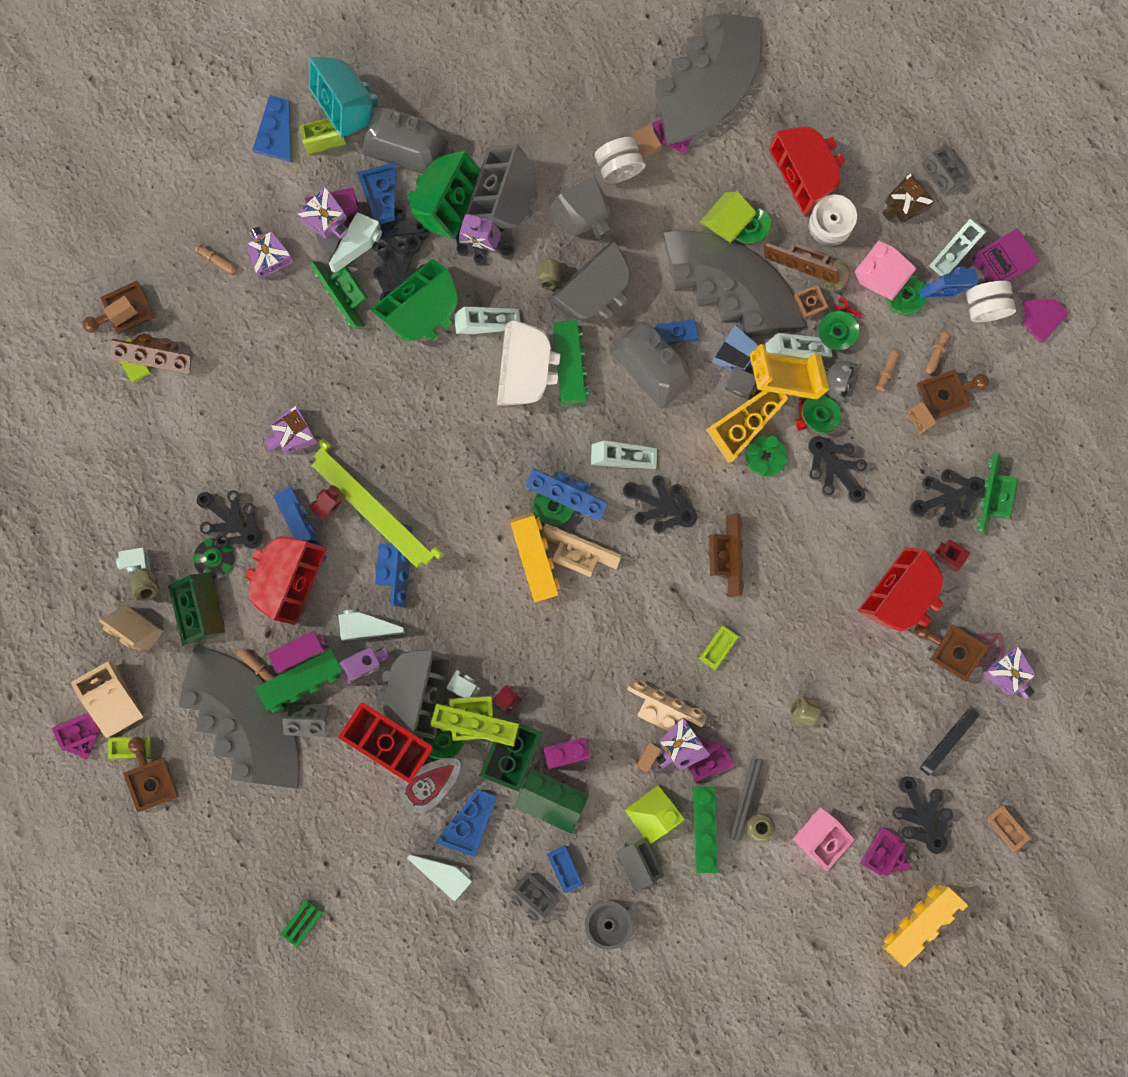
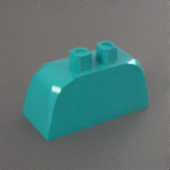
M309 57L308 88L341 138L367 126L372 117V108L378 107V97L375 93L370 94V87L367 81L361 82L352 67L344 61L335 58Z

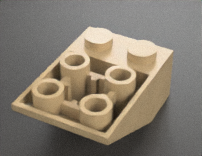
M126 605L99 620L104 625L102 628L104 631L112 636L120 637L119 641L122 644L138 651L142 649L149 651L163 633L162 629Z
M107 661L70 682L81 703L106 738L144 718L113 662Z

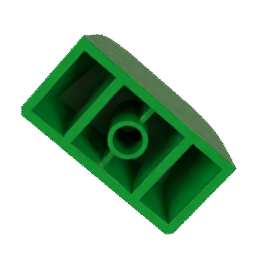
M466 150L444 155L434 160L426 168L423 175H418L415 191H410L407 196L410 201L411 213L427 230L450 239L456 238L462 226L481 170Z
M432 259L372 307L371 311L405 341H413L424 336L432 341L438 335L434 329L437 325L440 324L445 329L453 324L450 315L456 308L459 294L448 269Z

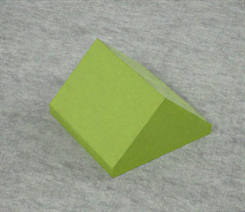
M328 118L300 125L302 141L308 155L346 145L344 137L341 138Z
M738 191L725 192L700 220V223L731 243L756 215V211Z
M492 696L449 699L451 708L494 718ZM452 731L453 741L481 739Z

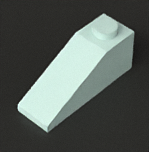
M358 212L356 213L348 228V233L343 237L329 262L332 272L336 273L369 250L375 241L378 242L382 234L378 221Z
M973 218L969 219L929 267L940 276L950 273L983 237L987 230Z
M463 307L454 314L456 334L505 331V326L510 321L520 322L519 309Z
M777 333L765 343L766 351L769 353L808 359L816 353L821 354L822 359L832 358L831 349L826 347L819 337Z
M601 441L592 444L591 465L656 469L657 448Z
M355 609L343 611L344 614L338 615L342 641L405 634L403 627L360 612L356 613Z
M414 854L407 857L408 860L454 901L473 881L470 878L472 874L464 867L460 869L454 865Z

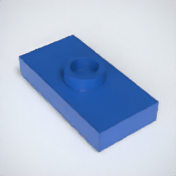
M695 319L655 324V330L668 344L698 340Z
M566 845L547 853L564 893L584 885Z

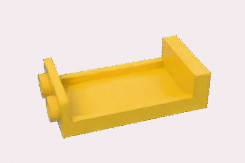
M760 344L750 353L758 390L818 399L829 390L821 354L814 353L808 359L769 353L766 351L764 344Z

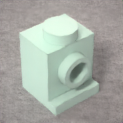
M145 548L118 552L119 558H116L118 570L123 569L128 573H135L142 568L143 570L151 571L148 550Z
M456 670L447 689L462 698L477 697L481 688L474 685L475 680L467 675H464L463 678L460 677L461 672Z

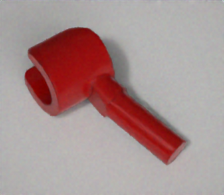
M839 298L838 301L845 306L840 307L836 305L837 311H847L859 318L862 317L863 313L848 306L845 298Z
M799 401L801 418L795 419V424L799 431L806 429L808 426L802 417L804 401Z

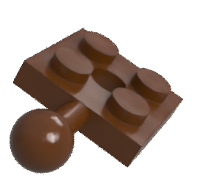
M138 281L100 297L106 308L121 297L126 296L138 312L117 327L113 324L118 335L155 318ZM106 314L96 318L90 316L83 320L82 326L86 332L93 333L98 330L99 325L110 320Z
M956 369L918 382L916 386L934 420H938L970 408L971 406L965 392L974 388L978 390L986 389L989 385V378L985 374H977L973 381L961 384ZM941 390L946 391L948 400H941L938 397V392Z
M917 624L914 629V633L919 639L927 638L938 645L930 661L964 682L968 681L988 649L987 645L953 624L943 638L931 632L929 625L925 627ZM960 647L964 650L965 656L962 659L954 657L953 651L955 648Z
M133 737L128 742V749L136 755L140 767L124 772L123 775L138 813L178 798L179 795L165 757L147 763L143 752L145 748L144 740L140 737ZM148 779H153L156 782L157 786L154 791L146 788V781Z

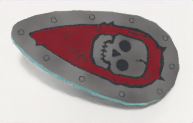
M445 758L421 766L410 784L402 780L400 797L403 803L415 812H426L433 809L456 783L462 768L461 760L458 758Z

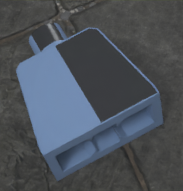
M734 325L712 362L731 371H734L735 367L743 371L747 367L753 369L750 353L758 345Z

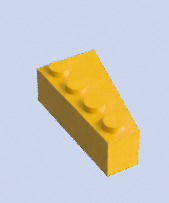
M763 390L706 429L728 463L734 461L738 454L787 401L788 397L786 394Z
M533 513L510 519L509 523L513 530L514 539L534 602L558 596L557 590L561 588L558 578H553L551 570L555 569L552 559L546 556L545 550H548L546 539L540 536L539 530H543L540 519H535Z
M934 885L927 892L928 897L923 902L919 901L912 910L914 912L910 917L906 916L899 922L898 930L895 933H889L885 937V944L882 947L900 965L906 967L925 948L924 942L926 940L930 942L939 934V927L941 925L950 924L955 919L954 913L959 908L963 911L968 906L949 887Z

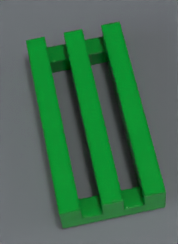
M306 899L280 936L298 948L323 914V911ZM308 906L310 908L291 935H288L287 933ZM313 911H315L317 914L296 941L294 937Z

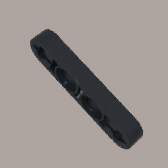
M972 707L968 708L919 769L929 776L980 714Z

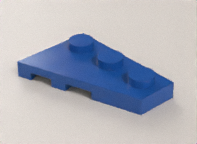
M269 95L252 149L254 153L292 163L289 100Z
M396 162L358 172V179L372 218L378 221L379 224L394 221Z
M477 789L435 843L475 857L497 796Z

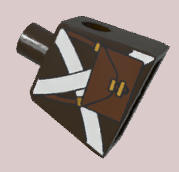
M909 173L889 194L885 201L889 207L882 213L888 221L897 216L901 222H906L928 211L935 201L912 173Z

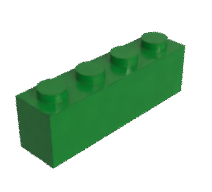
M577 320L553 322L555 352L560 354L557 371L561 406L585 404V397H589L588 385H584L583 379L587 377L586 365H582L581 358H585L584 345L580 346L579 338H583L582 326H578Z
M330 649L255 687V690L266 711L275 713L284 708L283 704L289 701L295 703L302 699V694L308 691L312 694L320 690L322 684L326 682L332 684L341 679L340 675L343 674V671Z
M715 786L692 787L695 873H718Z

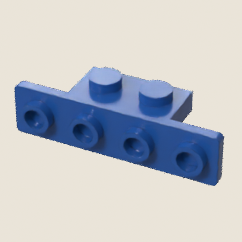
M535 468L532 469L525 485L526 488L598 521L602 518L608 503L591 495L593 488L587 482L582 480L576 481L570 478L569 474L562 471H556L553 476H550Z
M288 487L275 494L273 497L293 538L321 546L316 536V529L309 522L307 511L300 504L293 488ZM326 554L324 555L322 562L327 559Z
M401 523L410 533L413 534L412 526ZM392 543L379 544L375 585L392 586L390 605L405 608L410 561Z

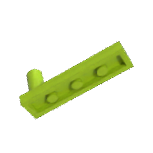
M436 704L431 721L432 727L440 728L443 732L453 731L514 746L519 728L517 723Z

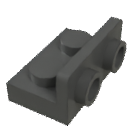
M948 145L932 152L922 162V166L943 195L970 178Z
M286 703L282 718L283 734L325 737L326 720L329 711L328 704Z
M529 872L523 876L507 895L515 907L521 908L529 920L538 924L546 918L560 901Z

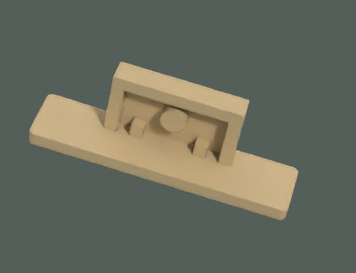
M545 524L541 538L559 545L553 557V562L591 577L597 562L617 569L622 556L615 551L598 546L594 542L586 541L575 534L567 533L555 526Z
M632 678L627 688L628 691L645 699L637 716L668 732L682 718L700 727H703L707 715L700 709L692 708L682 700L674 699L666 695L662 690L648 686L642 680Z

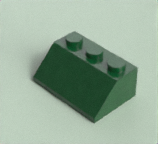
M211 572L191 574L168 586L182 646L214 638L225 633V624L222 619L220 603L217 599L215 583Z
M503 717L502 720L519 724L514 746L493 741L479 776L519 792L543 732Z
M531 768L515 808L572 834L589 795Z

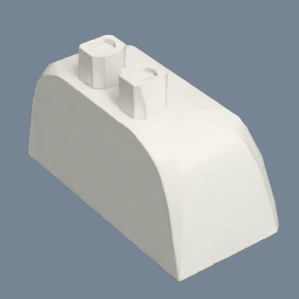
M514 320L506 324L497 405H522L536 402L542 398L546 385L557 384L558 373L548 372L549 364L559 365L560 354L550 351L549 337L543 330Z

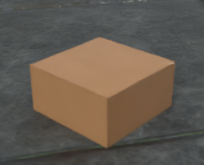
M650 124L628 135V137L636 139L639 147L638 153L642 155L643 159L661 150V143Z
M818 285L794 295L803 320L822 313L828 308Z
M126 296L121 297L103 309L109 320L116 327L138 313Z
M924 402L914 406L907 413L920 435L930 430L936 424Z
M648 743L635 766L647 773L661 749Z

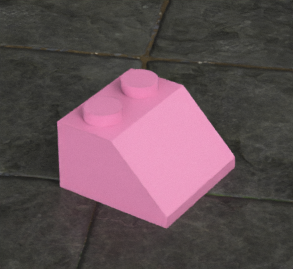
M878 241L855 270L860 285L893 300L915 272L916 268L895 248Z
M819 808L812 815L811 819L793 838L796 844L826 871L832 867L855 840L834 817L822 808Z

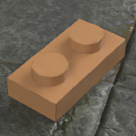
M1000 805L985 818L1012 852H1016L1031 839L1003 805Z

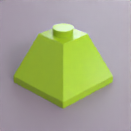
M658 785L624 810L643 837H646L649 845L685 820Z

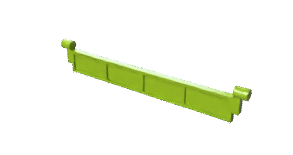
M324 438L320 440L319 445L321 448L313 456L316 461L311 466L331 485L338 487L341 493L346 496L345 499L416 568L422 563L428 565L434 557L437 559L443 557L444 553L437 546L430 552L327 453L331 448V444Z

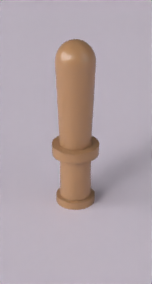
M202 244L196 247L195 252L206 257L208 262L212 261L229 274L236 272V266L216 255L215 251L208 250Z
M941 332L938 343L934 344V351L925 368L927 375L935 373L941 354L946 350V342L950 338L948 333Z
M892 349L889 353L884 370L880 373L879 383L875 387L879 391L884 392L888 380L892 378L891 373L900 356L898 349Z
M241 648L237 651L238 657L255 670L257 676L260 675L266 681L275 678L274 675L265 669L266 666L264 664L261 665L246 649Z

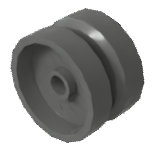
M608 899L598 901L590 907L586 914L584 923L586 934L590 941L601 949H617L625 944L631 935V916L626 908L617 901ZM606 921L612 922L611 929L604 927Z

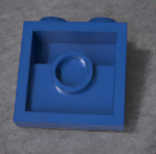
M966 266L957 267L954 269V272L944 274L939 277V280L927 283L925 288L919 290L920 297L954 298L978 285L976 270L967 269Z

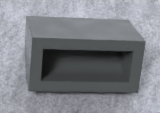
M316 232L319 246L325 258L330 262L342 239L334 233L328 238H324Z
M646 837L616 851L634 890L647 886L664 876Z

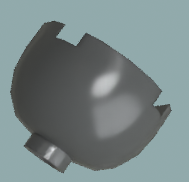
M840 361L833 364L829 370H825L829 386L827 394L831 398L843 403L848 402L846 397L852 396L858 375L854 374L855 369L859 370L857 363Z

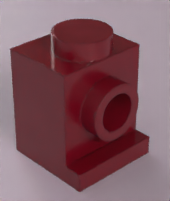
M331 485L327 490H321L316 497L317 500L310 503L309 507L324 520L336 512L346 496L341 493L338 487Z
M949 539L945 543L941 542L935 550V553L938 555L935 559L951 568L952 571L957 572L962 568L971 552ZM947 552L952 554V559L946 556Z
M505 685L492 701L509 715L521 702L522 698L509 686Z

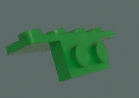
M312 261L310 265L313 268L314 275L321 280L324 290L331 295L335 301L336 308L345 316L346 323L353 329L365 327L355 309L369 297L346 265L331 275L323 262Z
M994 452L993 458L989 460V470L991 471L990 476L985 481V490L987 492L986 497H983L981 501L982 517H979L977 521V529L984 536H987L991 517L1012 518L1019 479L1016 477L999 475L1002 457L997 452Z

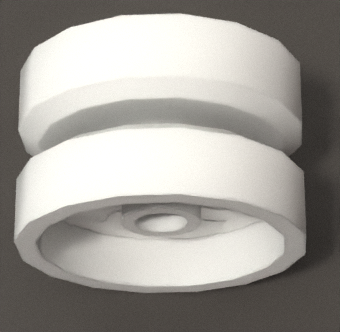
M622 137L604 144L595 152L598 166L603 167L601 175L604 182L613 184L628 180L645 168V162L642 155L638 153L639 147L635 138Z
M833 194L824 197L817 202L810 216L808 225L810 234L822 245H840L847 240L856 224L857 212L855 206L849 199L841 195Z
M994 281L967 290V302L973 305L969 310L971 321L988 322L1014 314L1016 312L1015 301L1009 298L1013 294L1011 283L1009 281Z

